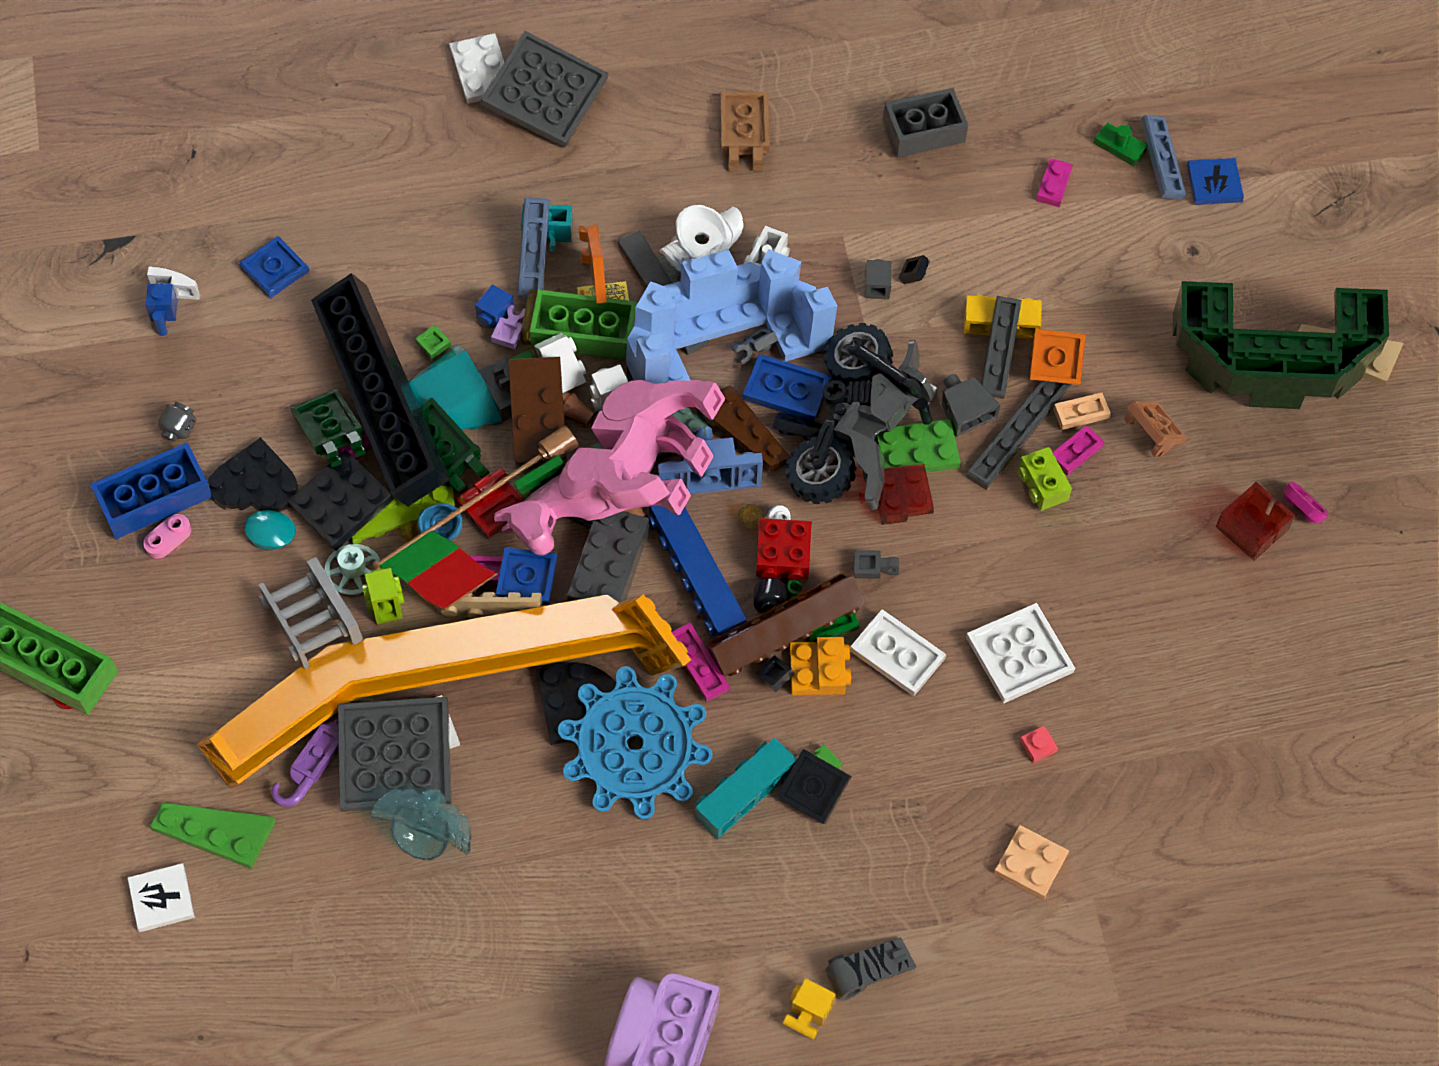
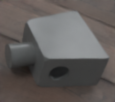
M951 374L945 378L944 384L947 389L943 392L942 407L947 418L951 419L953 432L956 437L998 418L999 402L976 378H970L964 382H961L956 374Z

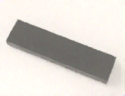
M1003 296L996 297L981 384L993 397L1004 399L1022 300Z

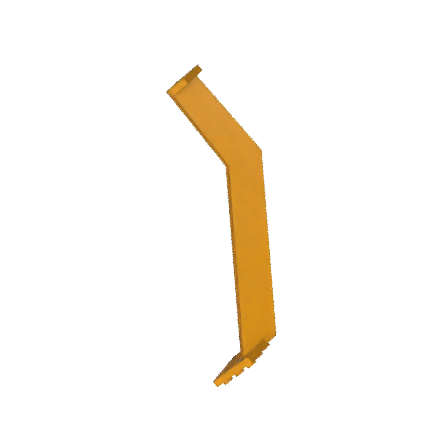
M644 594L620 603L609 595L596 596L367 638L355 645L351 641L328 645L308 661L310 667L304 669L302 665L214 734L203 738L197 743V746L229 787L239 785L254 772L337 713L338 704H349L356 698L628 648L633 650L651 676L683 667L691 659L687 655L686 647L680 641H677L672 634V629L668 622L661 619L656 612V607L652 600L645 597Z

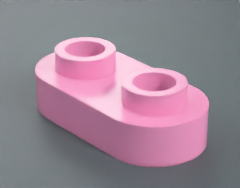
M174 514L164 520L145 537L143 544L146 553L155 559L167 556L189 537L191 525L188 518L181 514ZM180 524V526L177 528L173 527V525ZM160 540L159 544H153L154 541Z

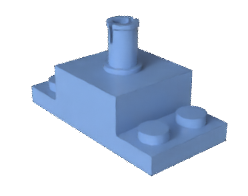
M702 427L695 431L696 436L704 439L713 454V459L702 477L698 476L690 468L682 456L680 462L670 460L658 464V476L662 481L681 478L690 494L761 487L762 453L746 452L736 455L733 438L713 440L710 427H705V436L703 435Z

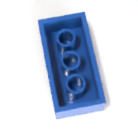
M188 442L90 484L115 540L212 498L208 482Z

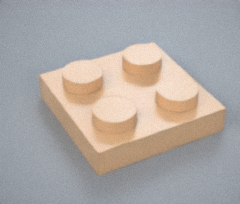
M1020 825L994 874L1044 900L1069 850Z

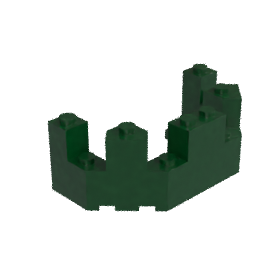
M1182 281L1173 311V336H1177V346L1189 356L1185 370L1210 394L1221 386L1228 393L1249 394V407L1300 409L1305 396H1334L1339 399L1363 378L1368 365L1382 353L1389 337L1388 290L1336 288L1334 291L1335 333L1233 328V283Z

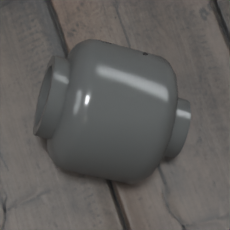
M175 402L174 405H167L157 423L159 428L163 430L161 435L174 442L177 438L186 439L196 423V418L193 415L194 410L179 402Z

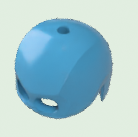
M440 503L423 509L418 516L417 522L420 533L457 510V508L451 504ZM461 514L448 521L446 526H441L434 532L450 541L455 539L462 530Z

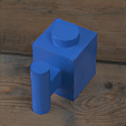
M147 284L146 308L150 320L154 321L157 333L160 336H165L168 332L166 321H176L178 299L173 284Z

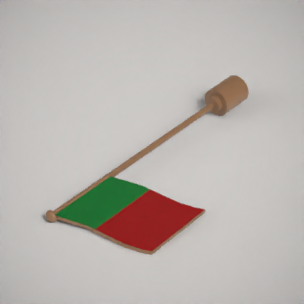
M564 425L538 442L540 448L537 449L539 455L379 562L374 561L373 568H391L394 576H399V579L403 580L427 602L443 610L448 609L494 578L498 573L480 565L455 543L434 531L542 459L546 463L557 455L563 458L578 448V442L572 432Z

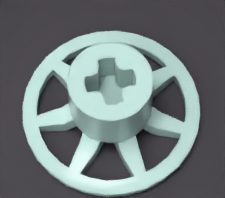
M360 544L345 545L329 556L325 564V572L339 593L345 595L362 594L364 592L360 576L371 573L372 570L366 568V565H369L374 560L379 562L380 558L374 550ZM362 551L367 552L371 556L364 558ZM336 559L339 567L330 570L331 563ZM343 575L339 586L332 581L330 576ZM350 579H354L358 587L356 590L344 588L348 585Z

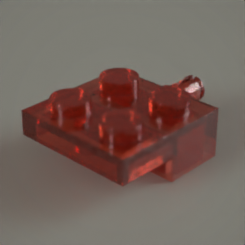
M925 464L884 469L885 485H883L878 503L882 525L907 522L908 517L934 513ZM865 492L859 493L861 504L866 503Z

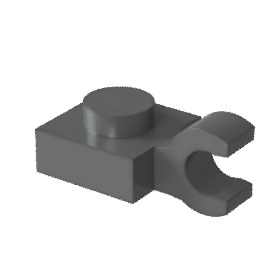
M762 328L746 337L744 342L735 344L732 350L735 352L743 350L742 357L736 360L744 364L751 359L753 351L763 352L771 348L772 343L778 341L775 331Z
M854 550V578L880 579V572L888 575H899L898 557L881 558V551Z

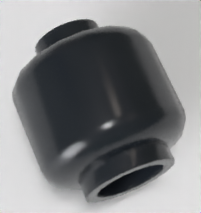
M765 578L755 585L753 604L756 611L760 614L788 600L787 586L779 579Z

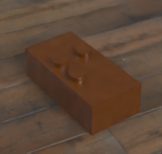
M560 356L508 359L515 463H527L539 455L537 449L540 448L538 442L565 425ZM567 455L561 458L562 461H567Z

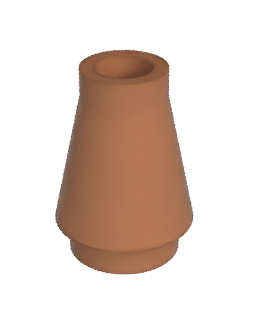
M566 392L563 395L564 416L588 426L595 413L574 393Z

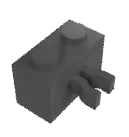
M504 358L478 370L491 392L502 422L512 418L509 365Z

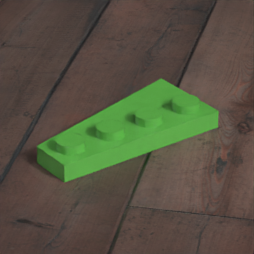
M162 803L150 827L154 832L252 869L276 820L275 817Z

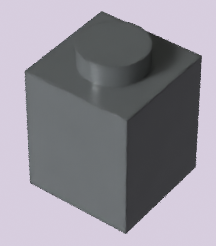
M882 259L867 260L865 298H890L892 261H884Z

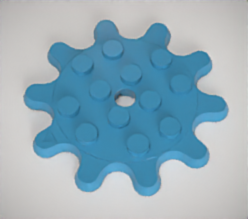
M624 666L617 671L616 687L611 692H601L592 684H584L579 688L578 697L586 707V715L578 721L564 720L558 726L559 736L562 739L574 742L579 749L578 756L564 766L563 773L569 781L590 778L595 782L597 791L592 802L597 811L606 812L617 799L627 798L633 803L635 815L642 820H647L655 812L654 799L660 793H669L681 802L689 800L693 789L684 777L685 769L691 764L706 765L711 761V749L706 745L696 743L691 736L693 727L705 720L706 710L700 704H693L688 707L676 705L673 700V694L677 687V680L674 676L664 674L660 676L654 686L645 688L638 684L635 671L631 667ZM633 736L639 737L642 740L643 746L638 750L629 749L627 740Z

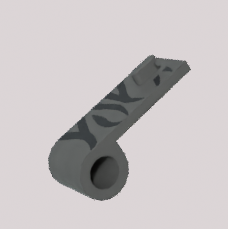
M900 937L846 957L843 954L837 955L828 961L829 966L825 970L840 999L848 1000L863 992L868 985L913 970L917 966Z

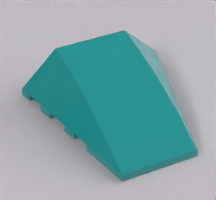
M455 345L408 381L420 408L432 397L462 430L468 428L475 430L481 428V425L490 423L497 425L502 423L487 384L467 351L458 345Z

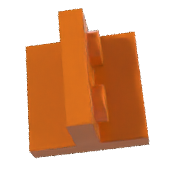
M1035 329L1033 349L1030 350L1031 367L1029 379L1080 385L1086 334Z

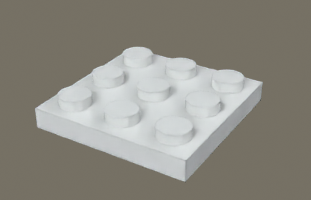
M1037 603L968 632L966 635L967 641L1003 704L1070 675L1075 671L1073 663Z

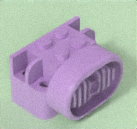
M679 974L665 976L660 984L640 977L635 978L631 982L610 1040L604 1066H700L719 1008L720 987Z

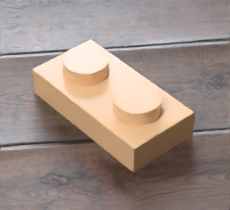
M1103 393L1056 403L1053 408L1061 430L1109 419L1111 415Z

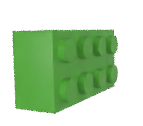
M538 290L530 328L531 348H535L534 345L562 333L568 338L571 337L577 349L574 353L626 359L627 338L635 326L637 301L607 298L606 303H597L595 296Z

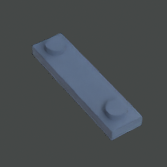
M1144 115L1141 118V124L1161 198L1183 200L1186 193L1165 117Z
M524 197L517 297L536 298L538 290H543L550 199Z

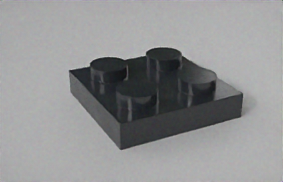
M803 749L777 797L822 824H826L852 776Z

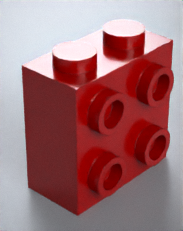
M759 518L756 577L764 579L788 578L789 580L798 581L808 580L812 521Z

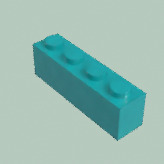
M775 737L769 743L763 742L756 749L755 755L749 760H742L735 768L736 772L729 778L727 776L723 777L716 784V789L710 795L704 794L698 799L695 804V818L718 840L788 777L797 758Z

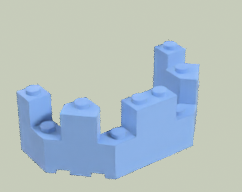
M729 249L682 262L679 282L662 286L650 281L635 308V326L627 338L626 364L633 380H644L653 384L675 380L690 381L676 349L764 324L767 325L769 330L775 331L778 341L775 343L786 362L824 351L825 346L829 345V339L833 336L837 304L828 287L816 289L815 286L799 281L801 261L769 249L761 262V266L751 262L736 265Z

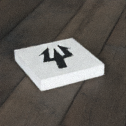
M183 863L128 877L139 932L195 918Z

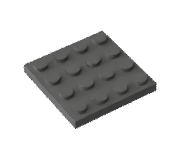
M524 31L481 98L480 105L565 148L608 79L609 73Z
M447 697L338 704L341 812L452 804L449 706Z

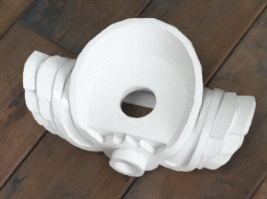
M703 205L687 207L679 213L676 220V235L659 252L667 258L676 270L681 272V264L684 261L730 249L742 233V215L735 207H731L720 214L714 209ZM705 236H707L709 239L708 243L706 244L697 243Z

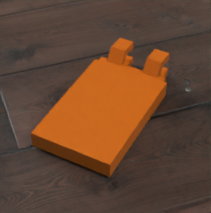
M597 225L586 227V230L584 226H579L580 241L588 242L589 251L587 253L586 248L581 249L582 263L590 265L596 302L606 303L604 265L599 241V229Z

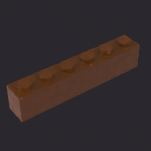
M843 571L705 642L722 674L724 676H732L742 671L743 666L764 660L770 652L784 650L789 646L790 642L809 637L813 630L832 625L836 622V618L857 612L859 606L865 604V601L854 576L847 571Z

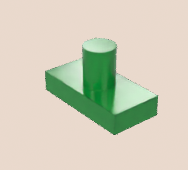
M1107 122L1094 139V144L1132 166H1135L1147 151V144L1131 136V128L1127 125H1120L1117 128Z

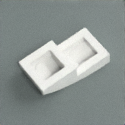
M148 268L147 276L150 284H173L178 299H200L197 283L191 278L164 268Z

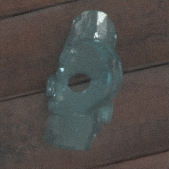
M393 789L380 798L372 809L371 817L373 819L392 821L391 832L394 840L405 853L414 858L433 860L443 854L448 842L466 856L471 851V828L467 816L459 814L458 808L454 805H446L445 797L439 790H426L419 795L413 789H406L404 791Z

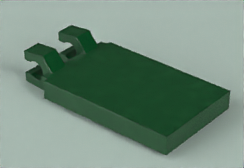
M337 388L290 408L293 417L317 455L320 454V456L326 455L332 468L342 464L341 459L337 455L339 454L337 449L345 445H350L356 457L366 454L364 447L361 445L363 444L361 439L365 435L363 428Z
M431 397L420 410L450 477V480L442 486L446 485L448 487L451 484L462 494L469 487L459 476L469 467L481 478L487 476L490 471L478 460L482 456L480 454L481 450Z

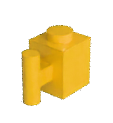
M805 978L802 986H795L789 999L793 1001L791 1011L800 1016L797 1019L787 1014L783 1025L814 1040L818 1029L809 1024L813 1022L822 1027L835 1002L836 994Z

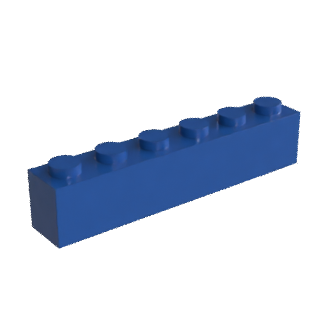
M649 506V515L647 516L649 518V525L652 530L656 529L660 535L658 537L660 546L663 551L668 550L673 570L675 572L679 571L682 576L681 584L686 593H691L694 599L692 604L696 613L703 615L705 619L704 627L708 635H713L715 638L746 622V617L686 507H684L680 515H676L665 507Z

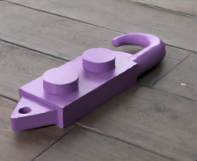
M338 719L326 725L321 724L292 764L290 770L291 778L298 785L293 794L287 798L281 797L278 794L279 783H274L271 795L278 805L291 807L298 804L313 783L317 782L339 751Z

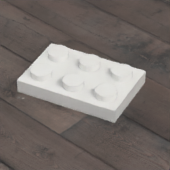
M495 33L449 43L467 104L481 101V98L504 64Z
M883 609L850 646V652L913 697L946 658L944 652Z

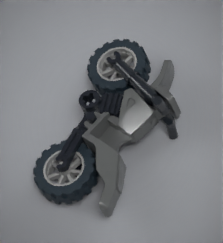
M859 323V325L854 326V324H851L844 330L843 328L838 330L837 335L829 339V345L825 346L824 351L826 355H824V361L829 374L834 380L827 383L823 388V395L829 405L830 412L822 424L818 437L809 438L810 441H803L797 449L794 448L790 453L791 457L786 461L787 468L785 473L797 497L801 496L803 501H812L813 504H820L823 501L829 503L832 502L833 498L836 497L838 499L843 496L842 493L851 488L850 483L851 481L854 482L856 477L854 473L856 471L854 457L858 466L863 471L866 482L865 501L870 510H875L878 508L882 488L885 485L884 456L879 445L874 441L876 435L880 432H890L907 414L911 405L919 410L922 423L925 425L930 424L932 418L928 403L933 400L934 393L927 378L918 371L920 354L916 340H909L906 357L901 366L896 368L892 365L891 357H893V351L883 330H878L872 324L867 326L866 323ZM874 347L875 351H871L870 348ZM806 468L811 469V471L804 474ZM815 477L814 482L808 481L809 479Z

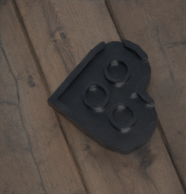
M261 437L218 467L208 478L209 488L215 504L225 510L226 508H239L240 511L253 506L258 511L275 510L276 512H281L290 507L287 501L298 491L297 479L293 472Z

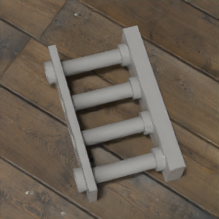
M317 557L307 561L310 572L306 573V577L271 594L264 583L258 584L262 595L258 596L264 610L270 609L291 645L288 649L295 662L300 660L304 669L310 667L305 656L306 653L336 638L348 636L353 645L363 641L356 620ZM310 586L313 588L318 586L317 593L282 610H279L276 605L277 602ZM321 602L323 604L328 602L329 606H327L326 610L294 626L289 627L286 619ZM330 619H333V621L339 620L336 627L302 644H299L295 637Z

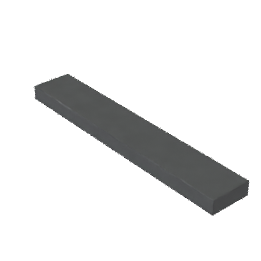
M640 230L618 239L619 247L645 288H647L650 281L662 286L673 283ZM709 340L682 348L689 355L709 346Z
M1041 381L966 472V477L987 490L1054 408V404L1059 402L1072 384Z

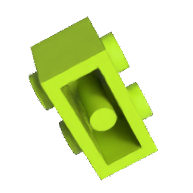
M1050 447L1021 457L1020 465L1017 469L1019 478L1022 482H1026L1032 502L1037 503L1041 511L1069 501L1072 487Z
M378 568L371 571V573L365 574L367 584L362 585L368 612L374 611L377 625L403 619L400 604L405 602L399 576L393 577L391 568Z

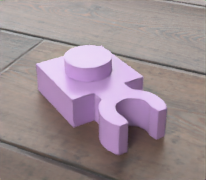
M510 305L507 310L508 319L500 317L491 336L492 343L515 350L524 332V324L522 323L527 318L526 309L523 308L521 314L514 315V305Z

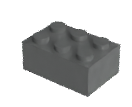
M954 88L885 103L883 122L897 158L966 142L968 123Z

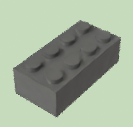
M623 511L603 519L593 520L567 594L568 602L602 595H609L619 603L627 599L649 535V518Z

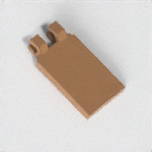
M721 92V151L724 152V155H729V171H739V155H753V171H763V155H767V152H770L768 92Z

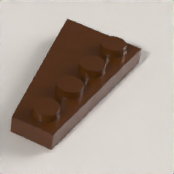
M731 385L720 389L725 400L714 419L710 420L707 418L706 422L713 428L715 426L719 427L726 433V438H733L735 443L740 444L744 448V453H762L763 468L766 471L770 472L786 465L787 459L790 458L789 454ZM689 407L695 413L699 411L702 415H704L696 407Z

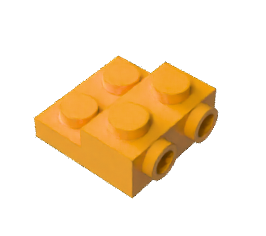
M817 637V642H790V667L795 673L791 677L792 695H845L846 685H851V669H845V660H850V645H844V637Z

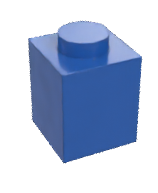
M492 284L475 305L478 321L486 327L490 326L495 329L500 317L508 318L507 310L510 305H514L513 296Z

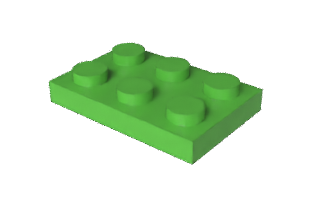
M951 419L933 421L928 425L918 423L895 426L890 432H880L876 435L877 444L884 456V478L960 468L961 462Z

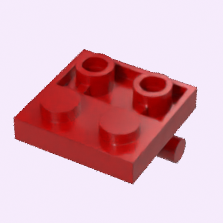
M503 468L497 469L489 476H484L475 482L471 488L456 497L457 504L460 507L499 482L507 476L506 471ZM506 482L464 512L488 539L508 523L507 521H495L494 514L501 509L521 503L524 499L509 482Z

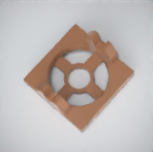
M1132 401L1127 406L1129 412L1124 419L1127 424L1139 422L1156 443L1151 451L1154 457L1163 456L1174 445H1182L1187 440L1185 434L1158 402Z

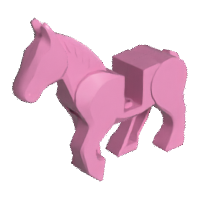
M634 380L620 385L606 398L603 411H599L591 428L604 449L578 448L563 468L561 474L542 485L523 502L497 511L494 514L495 521H507L508 523L502 527V531L504 533L514 532L518 539L533 553L542 556L548 554L554 548L552 531L555 527L556 519L561 517L575 516L590 521L603 519L632 508L662 506L671 513L680 515L691 497L681 478L662 481L659 476L649 473L655 464L658 453L673 452L682 456L690 468L698 476L702 477L713 459V454L704 439L696 437L685 424L676 419L672 414L684 408L696 407L707 418L713 420L725 397L718 385L711 381L675 380L653 384L644 380Z

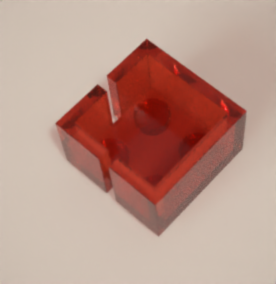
M1257 482L1221 512L1216 525L1218 530L1253 561L1270 547L1271 543L1274 544L1289 530L1295 517L1278 500L1274 503L1268 515L1266 512L1270 507L1273 496Z

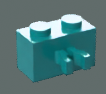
M523 204V209H522L521 227H522V225H523L524 204ZM549 205L547 242L550 244V251H555V242L572 243L573 212L571 205Z

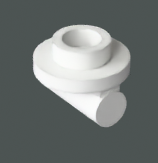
M776 505L768 511L767 516L764 518L790 520L791 515L786 507Z

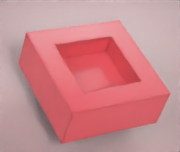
M1045 726L1020 738L1021 744L1033 763L1056 753L1058 750L1057 745Z

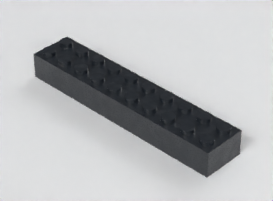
M350 273L311 299V302L391 494L409 507L449 481L450 477L370 291L365 283Z

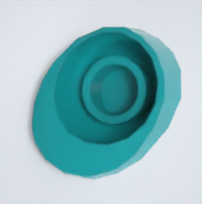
M272 510L258 511L252 514L245 523L247 537L254 546L260 549L277 550L290 544L295 537L296 530L293 521L281 512Z

